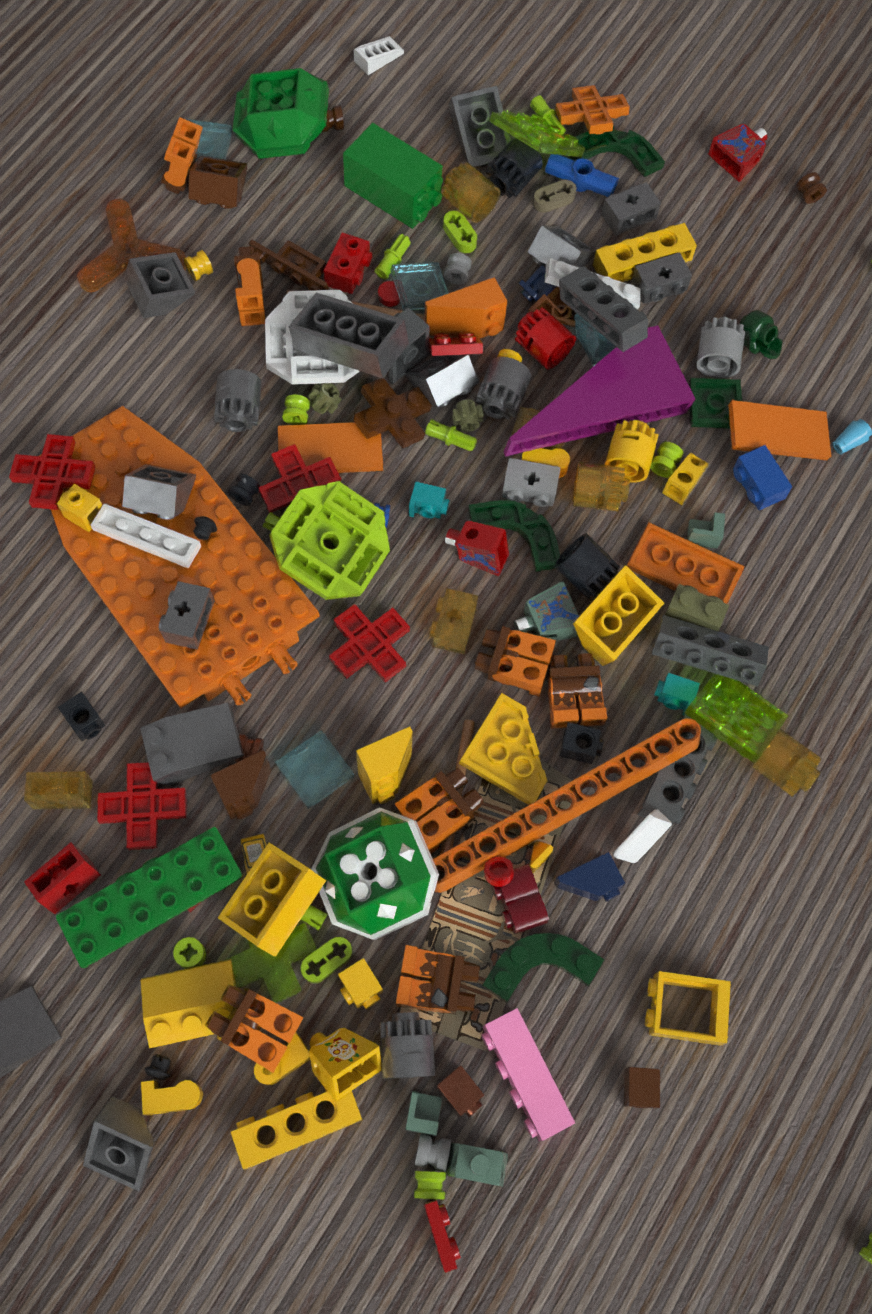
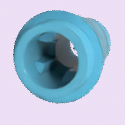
M862 419L852 421L837 439L832 442V446L838 454L842 455L869 441L872 430Z

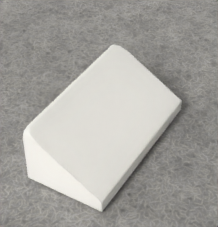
M658 809L653 810L613 852V855L618 859L631 863L638 862L672 825L671 821Z

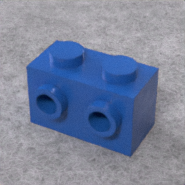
M766 445L739 456L733 467L735 479L742 483L747 491L748 499L756 505L759 511L786 499L792 488L789 480Z

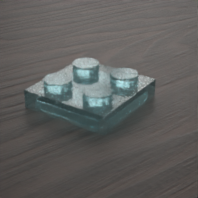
M322 730L275 762L278 769L308 809L354 777L353 771Z

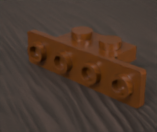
M252 239L248 243L249 246L254 247V254H259L261 264L266 263L270 265L276 273L287 275L295 284L299 286L304 285L310 291L330 290L328 284L320 279L327 264L321 258L289 240L277 254Z

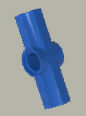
M555 152L551 153L545 168V173L563 180L572 181L576 185V191L591 190L606 197L614 194L619 180L618 177L595 169L593 163L588 159L582 158L575 161Z

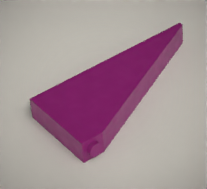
M659 326L648 327V338L625 352H622L617 347L614 348L509 438L504 449L505 457L615 431L617 423L622 424L623 420L628 422L639 420L648 423L686 414L695 401V397Z

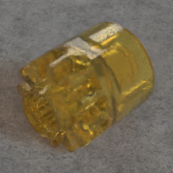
M468 162L465 165L461 163L459 167L453 168L447 174L444 181L445 185L442 187L445 190L442 195L473 223H478L487 217L496 206L500 197V189Z
M579 461L574 482L572 506L618 512L621 502H627L630 488V479L624 478L625 468Z
M780 729L756 759L752 768L793 797L799 789L807 792L819 777L821 772L816 768L821 758Z

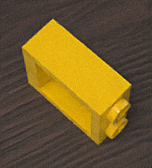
M662 971L654 974L653 979L650 978L648 982L647 994L649 997H652L651 1009L646 1011L645 1027H649V1035L719 1046L726 1044L728 1038L731 981ZM664 984L712 991L709 1034L660 1027Z

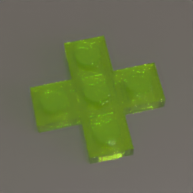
M303 923L294 928L276 957L248 940L251 948L226 959H231L237 987L241 988L263 977L273 1002L279 1003L302 992L291 964L309 956L317 948L306 923Z

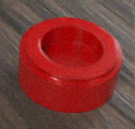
M386 281L379 286L378 299L381 304L393 307L402 301V287L397 282Z
M502 856L489 859L484 865L486 881L496 887L509 884L514 877L512 862Z

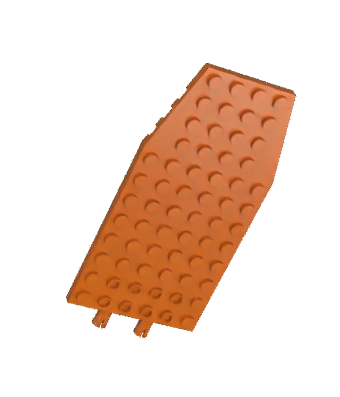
M124 406L72 435L76 442L72 459L93 461L96 466L91 487L84 490L99 498L102 505H110L200 541V550L190 567L186 568L93 531V529L88 532L65 518L60 508L58 510L51 509L65 550L179 708H183L202 694L209 702L225 690L230 694L236 705L244 704L241 696L247 702L251 697V693L240 680L272 659L283 674L290 673L288 666L293 671L298 663L292 658L287 649L299 642L297 631L320 617L319 611L295 581L279 569L276 557L202 464ZM147 464L196 474V478L184 511L173 519H161L154 513L137 514L132 512L130 508L122 507L125 475ZM64 487L62 494L70 488ZM197 517H208L217 526V531L211 533L207 540L198 539L193 532L196 527L194 520ZM178 581L210 588L215 600L198 650L166 643L159 631L160 619L162 615H166L169 607V594L172 590L175 591Z

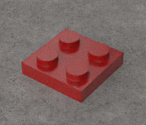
M471 332L459 333V337H449V334L445 333L434 334V338H429V351L432 356L483 354V343L478 336H474V333Z
M436 1199L427 1201L423 1204L441 1265L446 1273L457 1269L455 1260L460 1259L461 1256L455 1238H448L445 1226L451 1225L445 1205H438Z

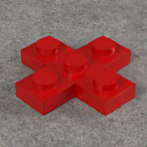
M47 434L41 456L15 454L9 478L14 483L33 484L29 504L32 508L58 510L57 502L62 496L64 487L71 488L76 484L83 489H90L96 466L93 461L72 459L76 444L73 436Z
M293 444L271 454V458L281 478L258 487V491L270 513L290 505L297 493L302 489L327 485L336 481L341 482L342 479L331 457L306 467L296 445Z
M354 604L333 620L334 625L348 641L330 654L329 660L346 679L368 663L386 683L406 667L404 659L391 645L410 631V626L394 608H391L371 623Z
M149 762L127 764V791L98 793L97 821L99 824L127 822L126 848L128 850L158 848V820L187 818L186 789H158V782L152 779Z

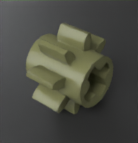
M317 383L308 395V398L311 399L312 408L321 414L326 413L327 410L333 414L338 408V404L342 401L339 397L338 388L331 383H324L323 386Z
M462 400L457 403L456 409L452 410L454 426L460 425L462 431H474L483 422L484 413L482 405L475 406L473 400Z

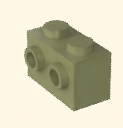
M678 584L665 615L719 631L729 605L718 597L707 596L698 592L692 586Z

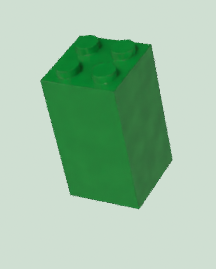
M373 122L343 152L344 186L413 229L419 222H423L428 212L433 207H437L441 202L443 165Z

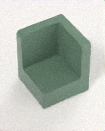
M715 512L710 522L690 519L688 522L687 540L702 547L717 549L724 535L725 514Z
M412 1091L405 1130L436 1136L442 1099L437 1096Z

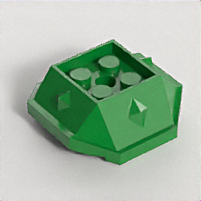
M302 68L251 74L244 88L238 91L236 95L233 122L235 136L251 149L259 159L305 154L310 147V143L326 127L329 96L327 81L306 72Z

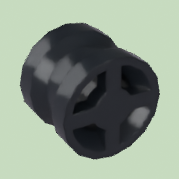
M240 473L236 478V484L229 488L228 494L237 503L250 506L253 502V495L259 492L258 487L261 486L252 477Z

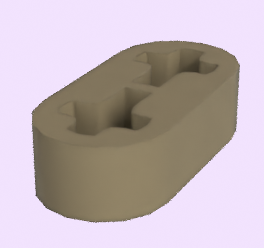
M561 180L539 188L534 195V208L539 212L546 213L572 203L575 200L576 185L570 180Z

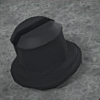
M205 516L195 518L196 527L193 532L198 539L207 540L211 533L217 531V526L212 519Z
M156 1054L153 1056L150 1067L147 1066L144 1070L148 1076L166 1080L171 1077L170 1073L167 1072L171 1060L165 1056L162 1059L161 1055Z

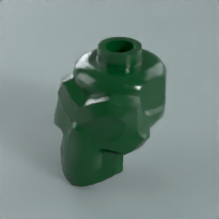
M754 310L745 315L740 321V324L744 325L743 330L745 331L743 345L754 354L761 353L766 358L777 359L781 354L783 340L778 338L779 331L778 327L774 325L773 318L760 310Z

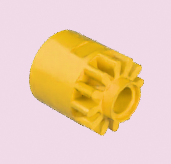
M623 420L622 424L617 423L604 464L606 472L612 477L626 482L644 481L648 477L659 436L654 433L655 428H650L647 423L639 420H631L629 422Z

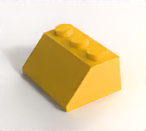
M625 565L574 621L573 625L583 648L604 666L617 659L663 606L664 602Z
M411 727L356 750L358 775L372 804L377 802L380 804L387 803L394 799L395 794L399 792L412 757L413 731Z
M269 842L218 916V919L260 949L276 957L326 880Z
M231 959L141 978L143 1020L149 1048L214 1034L205 1026L213 1011L228 1018L233 1009V1006L221 1000L228 984L237 987Z

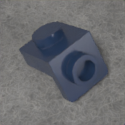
M543 265L526 282L522 279L519 281L520 286L523 288L520 293L530 303L533 300L537 302L544 294L547 296L557 287L545 282L546 268Z

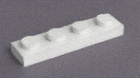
M550 258L546 264L545 282L559 287V280L579 267ZM596 274L600 280L606 285H610L622 298H626L638 310L640 307L641 288Z
M103 504L91 523L93 531L186 568L190 567L201 548L200 541L107 504Z

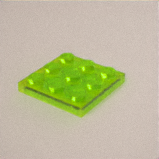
M503 110L502 113L492 112L489 122L540 153L582 157L585 151V147L578 144L579 139L568 134L563 135L561 128L552 124H545V119L541 116L532 114L530 117L521 112H518L516 115L510 111Z
M714 674L684 712L698 724L713 733L719 740L727 743L738 751L740 755L748 758L753 763H756L788 718L786 713L742 682L718 674Z

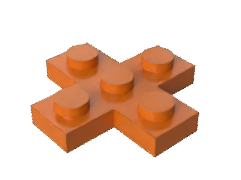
M595 85L572 88V98L574 101L557 103L555 105L556 115L561 125H573L577 122H584L589 134H603L604 132L613 131V121L611 118L615 119L620 116L629 115L630 107L623 94L600 97Z

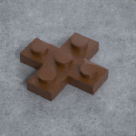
M384 377L362 386L361 393L371 407L356 413L353 421L367 439L389 430L402 449L424 439L425 432L414 418L430 412L432 405L419 387L397 396Z

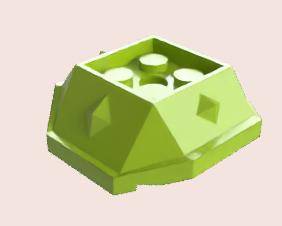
M340 481L300 490L269 535L279 569L325 600L361 596L390 552L384 511ZM323 541H331L335 549L326 548Z

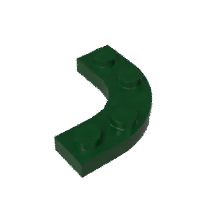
M613 127V131L604 132L603 134H589L587 131L567 141V149L576 160L582 158L590 159L605 152H617L626 156L643 177L664 168V159L649 141L631 130L627 133L614 130L615 127Z
M509 500L468 505L470 521L502 529H510L524 537L531 551L535 572L556 569L554 564L560 556L557 539L551 525L541 514L538 515L526 508V505L523 503Z
M554 933L534 934L518 940L507 948L492 968L482 987L507 1003L523 976L530 969L539 965L558 967L586 986H589L604 959L569 937Z

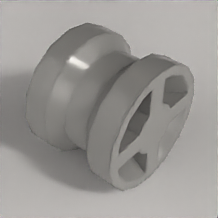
M461 253L451 254L447 260L448 266L444 271L445 279L457 285L466 283L469 275L468 271L472 264L471 259Z

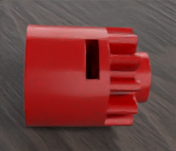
M543 307L540 310L536 309L534 312L527 313L518 324L519 330L516 332L518 336L515 338L546 370L552 369L562 362L576 342V336Z

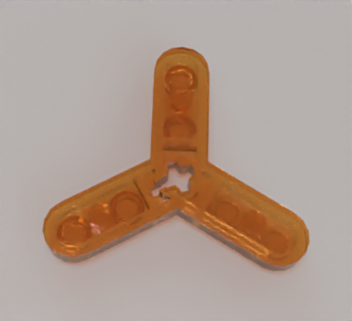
M114 199L106 206V214L114 244L78 272L77 278L80 287L84 291L96 292L126 270L129 259L176 252L184 270H186L184 263L186 255L178 248L139 240L128 202L123 199ZM125 243L129 244L131 253L125 252Z

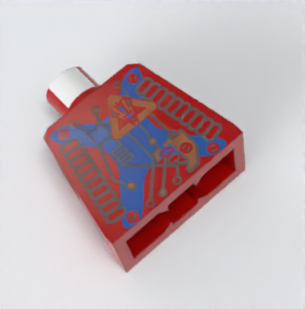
M740 124L715 136L708 155L740 182L761 160L766 148L767 133L763 128L752 131L746 124Z
M467 521L461 531L450 528L446 534L445 543L457 547L461 561L496 576L500 575L509 556L505 529Z

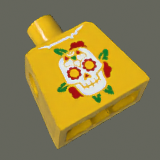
M340 1028L329 1036L318 1032L310 1040L309 1054L312 1071L335 1101L382 1071L379 1046L346 1028Z

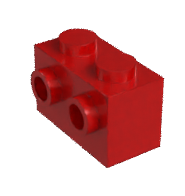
M343 232L341 233L324 269V281L328 284V287L353 294L356 285L360 286L365 266L369 267L372 260L369 241Z

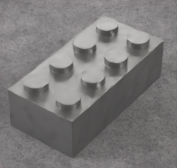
M317 292L289 325L295 350L380 378L386 375L409 344L404 319Z

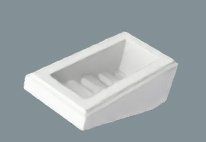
M389 36L355 48L354 62L367 75H370L403 55L404 50Z

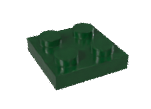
M690 378L689 387L695 397V401L690 407L691 427L730 428L728 405L732 400L742 401L741 380Z

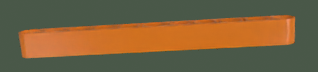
M682 719L433 859L438 871L445 872V875L441 880L437 881L434 892L441 893L449 890L484 870V865L489 859L497 856L507 857L693 752L700 743V725L693 719ZM684 732H690L694 737L684 739L680 735ZM659 746H666L670 749V751H668L667 753H660L656 750V748ZM640 759L646 764L642 767H635L631 762ZM611 773L621 776L617 781H610L606 777ZM586 787H592L596 790L592 795H585L581 791ZM561 801H568L571 803V806L568 809H559L557 804ZM536 815L546 817V820L540 824L531 821ZM511 829L521 831L520 835L516 838L508 837L507 833ZM486 843L496 845L495 849L491 852L481 850ZM461 857L470 858L468 865L464 867L456 865Z

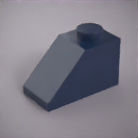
M609 852L558 876L554 882L559 889L593 901L604 898L605 902L621 894L619 890L626 884Z

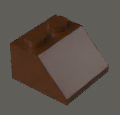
M200 155L189 170V199L196 200L198 204L203 205L210 203L220 204V207L226 209L237 207L242 198L248 163Z
M264 750L210 775L231 820L235 818L238 820L244 819L253 813V809L258 807L271 773Z

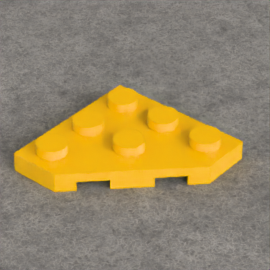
M501 693L459 764L530 805L537 800L547 783V777L540 762L539 750L534 733H532L526 707Z

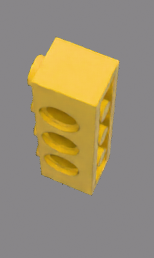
M685 223L670 225L656 232H648L643 236L625 239L620 243L610 246L605 245L597 249L593 267L599 275L625 282L632 279L635 266L679 252L685 263L692 261L697 244Z
M326 1089L325 1093L315 1097L313 1092L297 1097L295 1099L296 1105L285 1109L284 1105L281 1104L267 1110V1117L255 1121L254 1116L236 1123L238 1129L231 1131V1135L242 1168L248 1169L362 1121L363 1119L353 1092H349L337 1101L332 1098ZM325 1101L331 1102L334 1106V1114L328 1120L320 1119L317 1114L318 1106ZM299 1113L305 1119L304 1128L299 1132H292L288 1127V1120L293 1114ZM264 1126H271L275 1130V1139L268 1145L262 1144L259 1140V1132Z

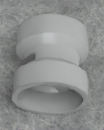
M421 1133L415 1166L425 1167L429 1163L436 1170L445 1172L451 1140L441 1138L440 1140L432 1141L430 1135Z

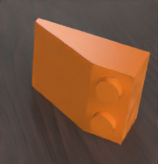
M494 277L426 301L424 322L430 326V336L445 333L449 334V337H459V333L464 332L474 333V336L479 338L494 336L504 330L507 299Z

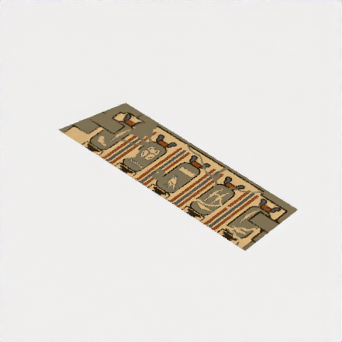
M541 759L540 762L543 770H545L547 783L537 800L573 781ZM482 778L478 793L483 798L484 804L474 812L475 819L466 824L459 844L527 807L528 804ZM561 801L557 804V807L559 809H568L571 803ZM536 815L531 821L540 824L546 820V817ZM564 825L537 839L553 847L551 856L533 874L540 895ZM511 829L508 831L507 836L516 838L520 835L521 831ZM537 840L505 857L512 862L513 869L530 863L533 844ZM486 843L481 850L491 852L495 849L496 845ZM461 857L456 865L464 867L469 864L470 858ZM484 870L442 892L422 948L423 950L463 956L465 957L464 961L480 966L478 983L461 981L460 992L476 994L473 1012L457 1011L456 1015L401 1007L399 1013L419 1012L420 1020H431L433 1032L490 1052L481 1037V1034L485 1033L483 1026L501 1017L505 1002L483 988L482 984L507 948L518 940L527 937L529 930L514 934L512 928H506L501 912L505 911L502 900H496L492 885L485 879Z

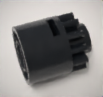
M521 137L513 138L488 164V169L485 173L490 177L487 181L490 182L491 187L501 196L506 193L508 198L516 197L541 170L543 165L542 157L537 148L528 140Z
M587 533L572 542L554 564V567L588 599L592 596L595 597L597 593L599 594L618 573L617 570L620 568L611 556Z

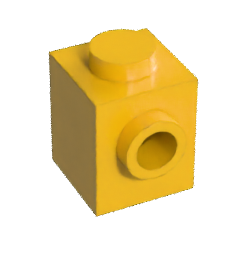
M76 484L68 491H65L57 502L65 518L88 532L91 531V523L103 506L99 498Z
M364 958L338 974L344 986L340 989V992L348 1005L354 1003L357 1009L361 1006L368 1009L381 1000L379 995L383 993V989Z

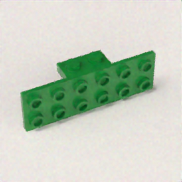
M212 827L159 858L155 857L148 860L138 870L121 875L113 884L56 915V920L81 968L90 966L242 879L243 875L216 827Z

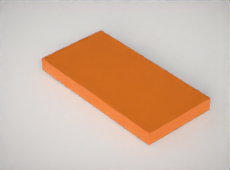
M735 400L729 403L732 450L750 452L766 445L770 453L774 455L826 461L831 457L827 412Z
M355 422L278 426V451L295 444L306 467L331 457L338 473L383 471L381 433L367 439Z
M648 522L627 563V567L631 571L675 591L678 584L692 586L698 592L707 596L718 597L726 604L745 567Z

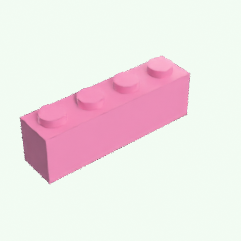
M518 1008L483 1026L485 1033L481 1034V1037L488 1051L494 1050L499 1060L495 1065L503 1080L508 1078L513 1088L509 1093L516 1108L522 1107L527 1116L524 1124L531 1138L536 1136L538 1141H544L575 1124Z

